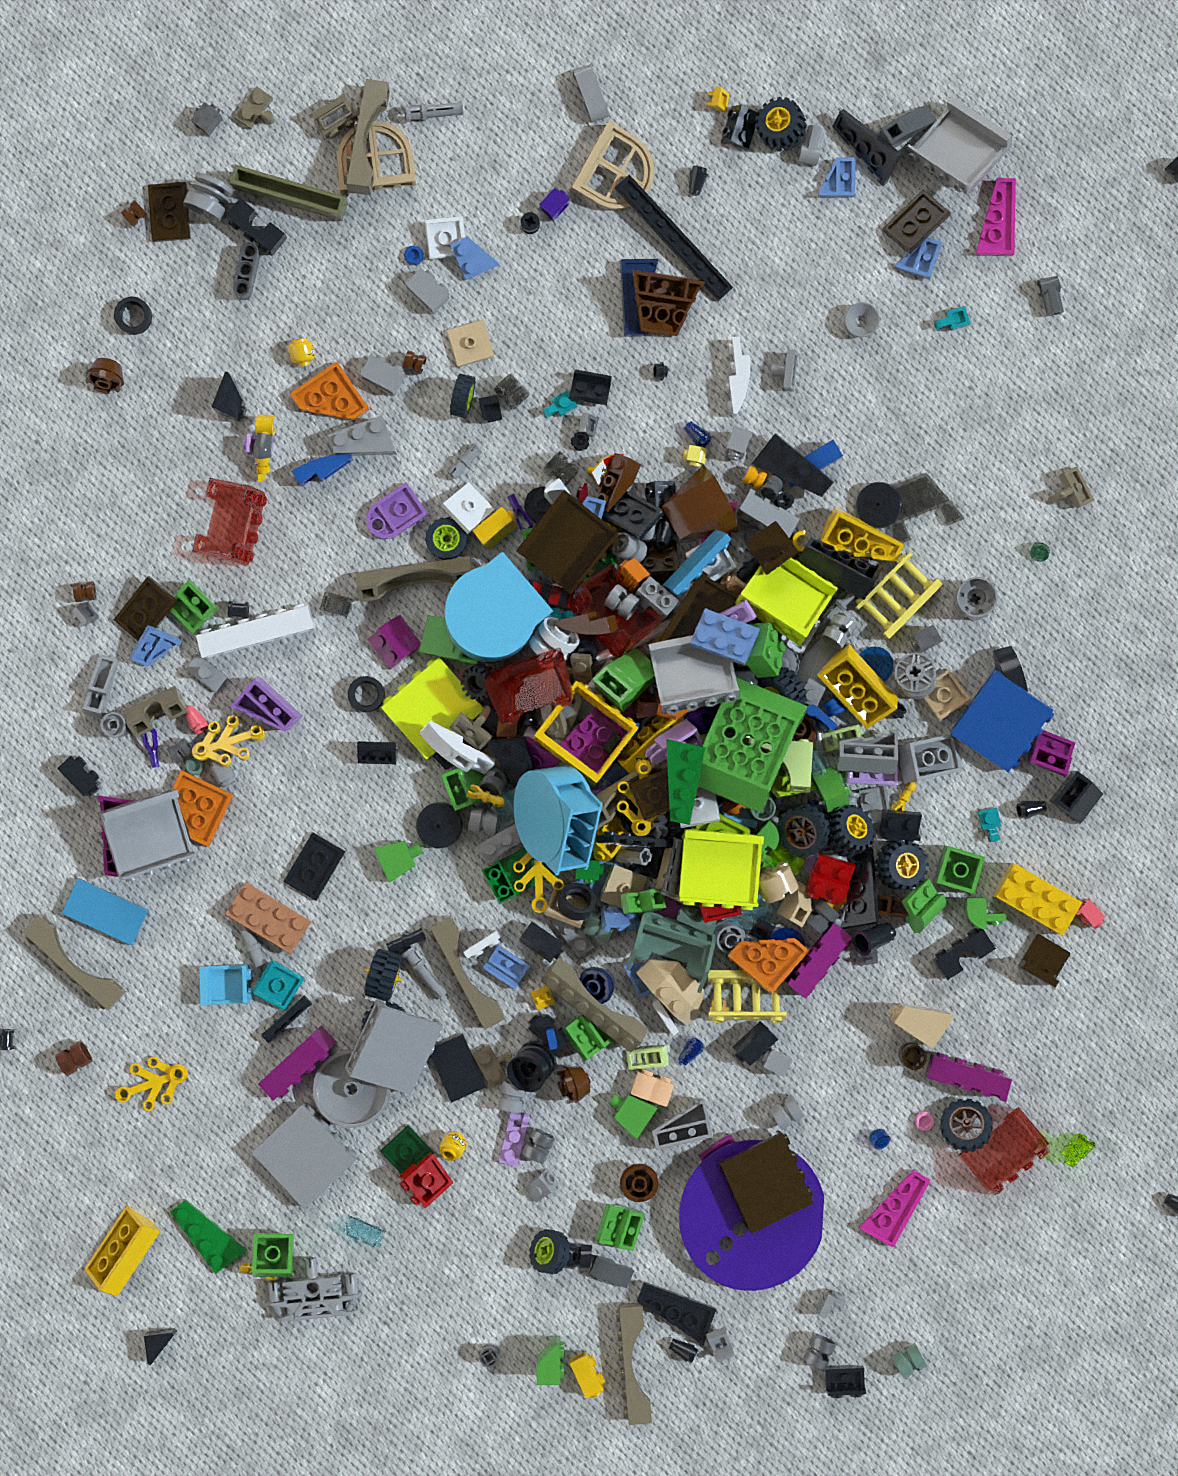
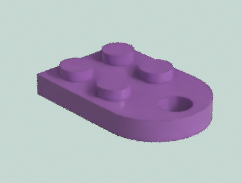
M406 482L372 505L367 513L366 522L369 530L376 537L392 539L426 517L428 513ZM381 520L383 528L381 530H374V521Z

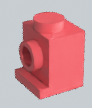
M1085 899L1076 915H1081L1079 919L1084 925H1090L1094 929L1101 926L1102 920L1106 917L1090 899Z

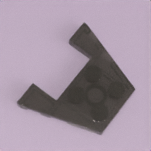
M927 472L893 485L899 492L903 504L899 518L892 524L893 538L901 543L911 540L904 521L937 508H941L947 526L964 520L963 515Z

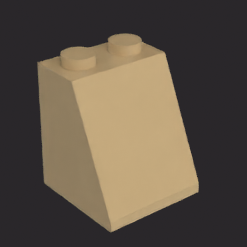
M899 1003L898 1006L894 1005L889 1012V1020L932 1049L954 1018L953 1015L945 1010Z

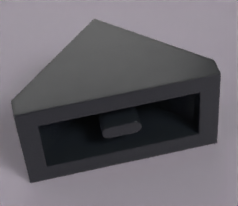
M172 1328L149 1331L144 1335L148 1365L151 1366L178 1330Z

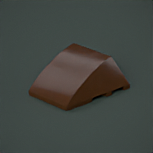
M632 270L640 331L677 336L688 316L687 313L692 303L696 300L698 291L705 282L662 273Z
M704 465L662 506L679 541L709 536L715 529L724 533L739 532L733 508L716 477Z

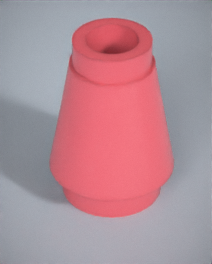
M193 705L186 707L188 712L185 713V717L191 731L198 735L207 730L209 726L207 724L208 720Z

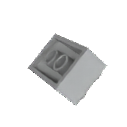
M951 734L898 745V759L903 783L962 771L956 738Z

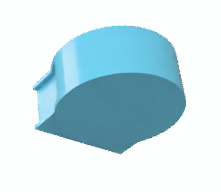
M502 551L487 565L465 573L455 582L446 600L445 626L451 641L462 653L475 660L497 662L508 659L523 649L533 631L540 626L545 618L551 616L550 614L553 610Z
M563 765L528 771L521 776L515 789L514 818L521 842L534 859L544 862L555 875H559L560 871L581 867L585 870L588 869L603 803L591 792L585 778L578 770L571 766Z

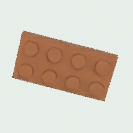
M245 882L225 913L226 917L290 955L312 922Z

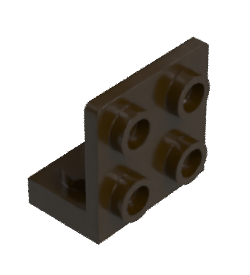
M777 521L771 523L745 543L766 575L799 552Z
M671 540L664 549L657 547V541L644 542L647 546V553L640 564L650 573V577L660 585H663L679 568L676 540Z
M1036 934L1018 966L1056 988L1059 983L1056 978L1069 958L1070 952L1044 936Z

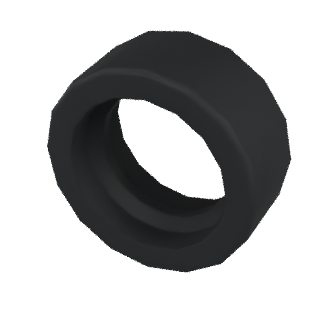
M130 296L118 302L114 310V319L122 331L137 335L145 332L151 325L152 312L145 301L138 297ZM130 305H138L144 311V320L135 327L126 325L122 318L124 309Z
M361 676L350 684L348 700L356 710L373 712L383 704L385 690L377 679L370 676ZM363 683H370L377 689V699L371 705L364 706L355 698L357 687Z
M578 882L569 883L564 886L558 898L560 912L565 917L575 921L588 918L596 905V896L593 890L587 885ZM573 894L579 895L585 899L588 906L582 909L575 908L567 902L566 897Z

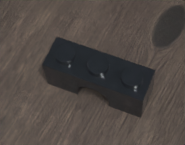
M240 198L226 215L229 220L228 224L236 231L238 229L243 231V236L249 242L255 241L258 243V248L267 255L269 252L274 255L285 242L287 236L271 222L261 230L254 229L252 222L258 214L255 209Z
M973 928L967 932L968 936L963 940L958 938L951 943L952 947L945 950L943 948L935 953L936 957L932 960L946 980L964 970L959 962L962 952L971 950L978 959H981L996 949L984 929Z

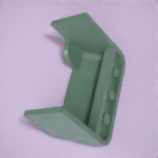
M646 912L640 921L626 970L630 971L634 958L647 960L651 952L687 963V972L692 977L700 979L697 992L701 993L709 974L716 935L714 933L710 935L663 915Z

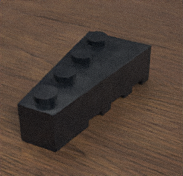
M812 537L798 559L801 565L814 571L821 578L834 583L838 588L845 589L852 593L853 596L865 600L883 567L879 563L876 566L868 563L869 559L863 557L860 560L854 558L848 551H836L834 546Z

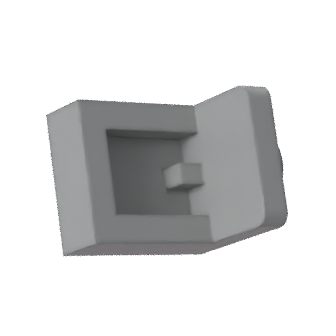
M545 1169L537 1178L526 1185L524 1189L537 1203L550 1194L559 1182L548 1169Z
M835 1290L832 1293L826 1291L824 1297H820L816 1304L818 1315L826 1319L833 1302L845 1306L846 1302L842 1298L843 1295Z
M724 1327L706 1334L717 1362L735 1355Z

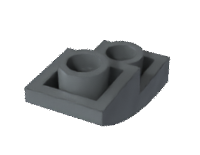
M598 1255L595 1256L589 1274L624 1288L628 1287L634 1273L631 1267L617 1264L612 1259Z

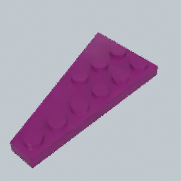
M604 697V699L606 700V704H608L610 707L612 705L615 706L606 697ZM633 703L624 712L621 711L620 714L625 718L629 717L632 719L635 714ZM594 707L559 745L597 773L610 757L601 746L613 732L623 739L626 730ZM607 769L606 772L603 774L602 778L605 777V775H606L608 769Z

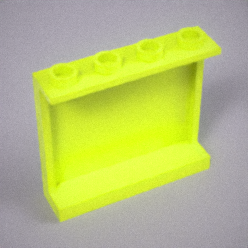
M792 558L768 575L765 574L760 565L735 604L747 600L756 614V618L764 623L770 622L776 631L800 646L838 588Z
M440 657L438 659L432 658L426 664L427 668L423 672L421 670L417 671L411 677L413 680L408 685L406 682L397 689L398 693L394 697L392 695L387 697L382 702L384 705L381 707L426 760L436 753L420 734L421 729L429 721L454 732L449 727L461 712L473 720L484 709L476 699H470L471 695H465L467 691L462 690L464 685H461V681Z
M684 829L679 900L683 901L684 905H694L695 902H701L702 906L714 907V904H722V908H734V905H738L744 910H753V907H758L757 899L764 836Z

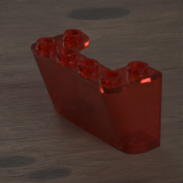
M209 478L205 496L215 500L207 536L196 534L192 553L245 566L249 565L254 558L253 548L254 544L258 541L257 531L263 520L261 514L263 507L267 503V497L263 491L250 485ZM215 485V492L212 493V488ZM202 541V546L199 550V543Z
M611 564L578 586L571 599L570 608L576 615L596 611L597 618L615 615L618 630L611 633L595 634V636L605 645L611 655L620 658L656 629L663 619L651 606L647 607L644 614L636 609L633 615L626 620L618 615V610L612 611L604 605L613 588L617 584L620 585L624 579ZM611 573L615 575L616 581L611 577ZM649 614L653 616L655 621H651Z
M1017 1107L1004 1118V1122L992 1131L989 1142L982 1149H976L975 1152H961L959 1157L989 1195L994 1194L996 1196L1004 1190L1003 1185L1009 1181L1011 1184L1019 1178L1018 1173L1024 1169L1026 1172L1033 1167L1035 1159L1039 1157L1041 1160L1048 1155L1050 1144L1020 1107Z

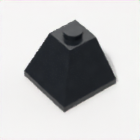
M225 371L211 407L218 414L239 422L240 418H244L246 414V403L235 379L229 372Z

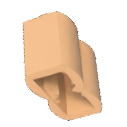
M642 1069L641 1072L637 1070L630 1094L667 1107L674 1083L671 1082L672 1079L661 1075L658 1078L653 1076L652 1071Z

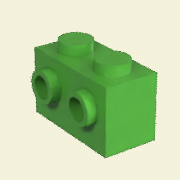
M833 766L812 774L813 783L828 813L849 804L848 796L851 794L848 786H843L842 775L840 772L836 773Z

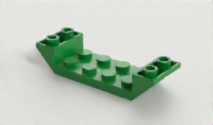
M525 847L482 869L499 904L521 893L514 889V883L521 880L534 866V858H532L525 865V869L522 872L518 873L513 869L514 863L520 861L527 853ZM542 862V865L546 869H548L553 875H555V873L544 862ZM517 863L515 868L520 871L523 865ZM535 876L526 884L523 891L535 885ZM518 882L516 888L518 890L523 889V884Z

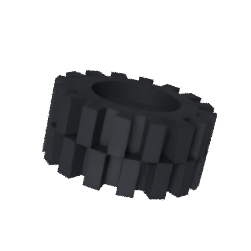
M476 664L463 672L464 675L461 676V679H463L461 685H464L462 690L467 691L466 696L471 695V700L475 698L476 701L485 700L497 690L498 683L495 681L498 678L493 676L495 671L490 672L491 667H486V664ZM475 676L480 677L483 681V689L476 684Z

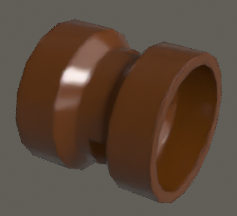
M135 200L130 203L128 209L120 212L133 227L138 224L140 218H144L147 215L145 210Z
M408 350L402 368L406 370L412 369L415 373L422 374V365H425L427 356L422 354L418 356Z
M94 581L86 582L83 585L81 583L73 584V595L76 602H83L84 599L89 601L96 600L97 595Z

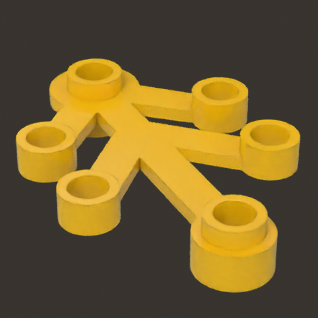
M230 715L227 717V726L219 740L211 744L215 735L221 731L219 723L212 721L209 723V731L203 742L194 745L192 754L199 761L211 759L220 763L223 767H228L232 763L228 754L219 755L214 751L221 749L239 757L242 761H246L250 757L248 749H239L232 745L248 739L256 742L262 741L266 735L265 730L261 725H253L249 731L230 737L234 728L239 725L237 716ZM236 719V722L231 724L230 720ZM213 726H218L217 729L212 730ZM259 729L258 733H253L254 730ZM200 749H205L202 753L198 752ZM241 753H247L245 756H241ZM227 758L228 761L226 763H223V759Z
M645 759L639 760L635 766L639 779L646 777L652 769L650 762ZM642 765H647L646 771L640 770ZM620 781L617 785L619 792L624 793L638 808V816L629 809V805L625 800H620L616 807L619 812L624 813L630 819L632 831L638 836H644L650 832L651 822L659 815L644 821L633 793L629 788V784L626 781ZM626 784V790H621L620 785ZM621 803L626 804L624 810L619 809ZM640 823L645 824L643 830L638 829Z
M527 852L520 861L514 863L513 869L518 873L522 872L525 869V865L533 857ZM534 859V866L521 880L514 883V889L517 892H522L526 884L535 876V899L532 902V908L535 912L541 913L547 908V901L543 898L542 875L558 891L563 889L564 882L561 879H557L542 865V862ZM517 863L523 865L522 870L519 871L515 868ZM556 881H560L562 883L561 888L555 887L554 884ZM521 882L523 889L518 890L516 884ZM537 901L543 902L542 908L536 907Z
M156 1056L148 1059V1066L150 1068H158L168 1074L159 1076L142 1068L139 1063H134L129 1068L130 1073L142 1076L149 1081L130 1088L122 1086L116 1090L115 1098L123 1103L128 1101L132 1095L152 1088L147 1100L143 1102V1109L151 1111L155 1107V1100L163 1083L170 1081L166 1093L161 1096L163 1104H170L173 1101L172 1095L177 1085L187 1079L188 1070L181 1064L170 1066L163 1063ZM151 1059H155L157 1061L156 1066L151 1065ZM135 1065L139 1068L137 1073L132 1070ZM176 1070L181 1071V1077L175 1075ZM122 1090L127 1091V1097H122ZM165 1095L170 1097L169 1102L164 1101ZM146 1102H151L152 1108L148 1109Z

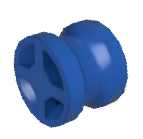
M837 697L822 704L828 711V717L846 710Z

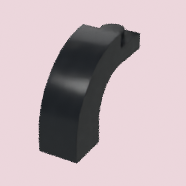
M1008 646L993 650L996 669L1004 677L1028 692L1023 669L1013 647Z

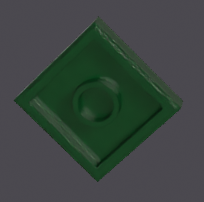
M409 1124L380 1150L400 1174L412 1164L417 1165L429 1153L434 1154V1151Z

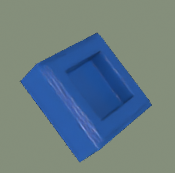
M553 1027L547 1028L546 1033L550 1050L557 1049L558 1044L555 1030Z

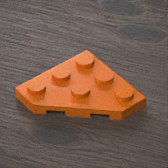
M335 362L290 393L301 411L356 420L370 410L338 362Z
M181 770L173 789L178 790L180 797L177 799L188 827L190 838L210 847L234 794Z
M795 938L787 940H760L757 942L741 941L727 958L772 995L810 950Z

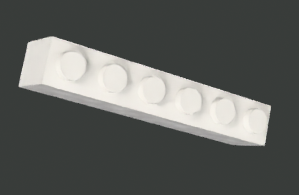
M299 604L293 606L294 610L286 611V609L275 611V615L267 616V614L256 616V620L249 621V619L237 621L238 624L230 626V624L221 625L219 630H202L200 635H196L201 657L206 659L315 630L310 607Z

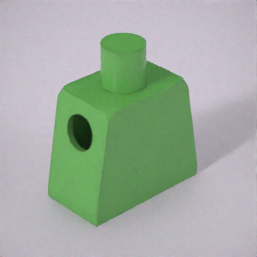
M406 841L374 849L388 882L395 880L416 866L414 857L423 854L419 843L408 847Z
M630 1093L627 1094L625 1099L614 1094L609 1101L610 1105L618 1109L614 1114V1118L636 1139H638L657 1110V1105Z

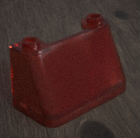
M555 648L497 668L483 682L501 724L507 722L513 724L520 720L519 717L523 713L552 703L565 707L571 704L574 699L561 648Z

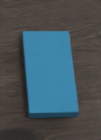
M715 529L663 586L676 595L683 594L688 589V584L693 579L696 580L700 577L703 568L706 565L712 564L716 559L715 556L728 547V542L731 540L729 535Z
M78 878L62 914L129 945H133L149 910Z

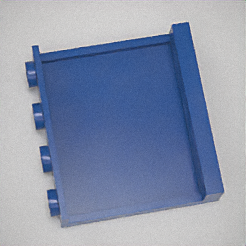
M995 668L954 724L950 733L1009 773L1011 768L1014 770L1020 763L1019 758L1022 753L1026 754L1029 751L1033 738L1037 739L1040 736L1044 723L1051 721L1054 713H1052L1054 709L1053 706H1048L1004 677Z

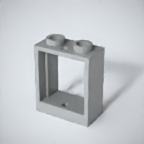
M650 576L635 594V596L641 599L638 607L658 624L664 622L679 603L673 595Z

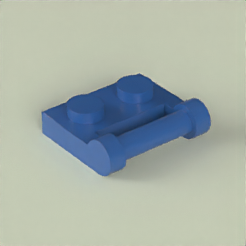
M811 704L808 706L805 715L816 720L817 723L815 725L821 731L831 732L838 726L816 705Z

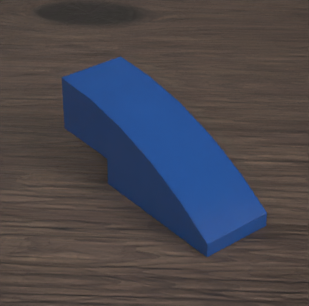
M833 439L805 457L820 470H823L825 467L841 459L843 454ZM788 481L791 488L795 486V484Z
M350 454L325 456L307 462L291 472L301 486H304L317 476L323 482L352 462L353 458Z

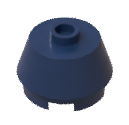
M590 967L582 972L579 980L586 990L601 1004L609 1001L615 988L613 975L608 970L599 967Z

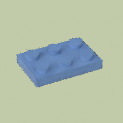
M705 609L690 641V645L745 666L760 628Z

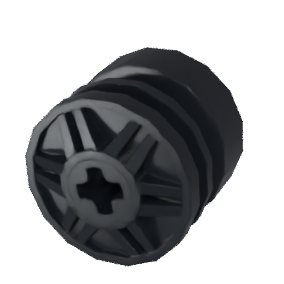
M529 1041L520 1048L508 1063V1078L519 1090L535 1092L543 1086L555 1070L557 1064L556 1056L545 1043Z

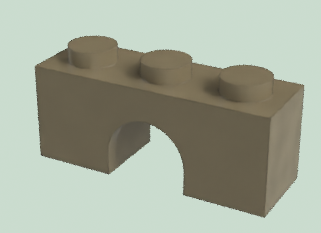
M173 686L123 712L127 726L135 737H139L153 730L152 722L157 716L166 714L171 721L188 711L183 696L176 686Z

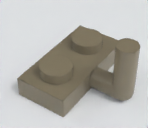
M257 86L235 118L250 129L253 128L260 117L269 124H273L275 119L272 112L269 110L265 111L273 97Z
M1077 466L1060 474L1066 489L1048 498V503L1054 504L1070 495L1076 509L1094 501Z
M572 653L570 658L572 666L559 667L554 680L556 685L562 684L565 673L573 674L574 682H582L584 685H588L594 678L591 654Z
M485 706L475 721H472L461 712L449 728L480 751L492 737V735L480 727L492 709L490 706Z
M487 1045L472 1054L491 1088L508 1079L501 1064L511 1061V1052H506L496 1057L491 1046Z

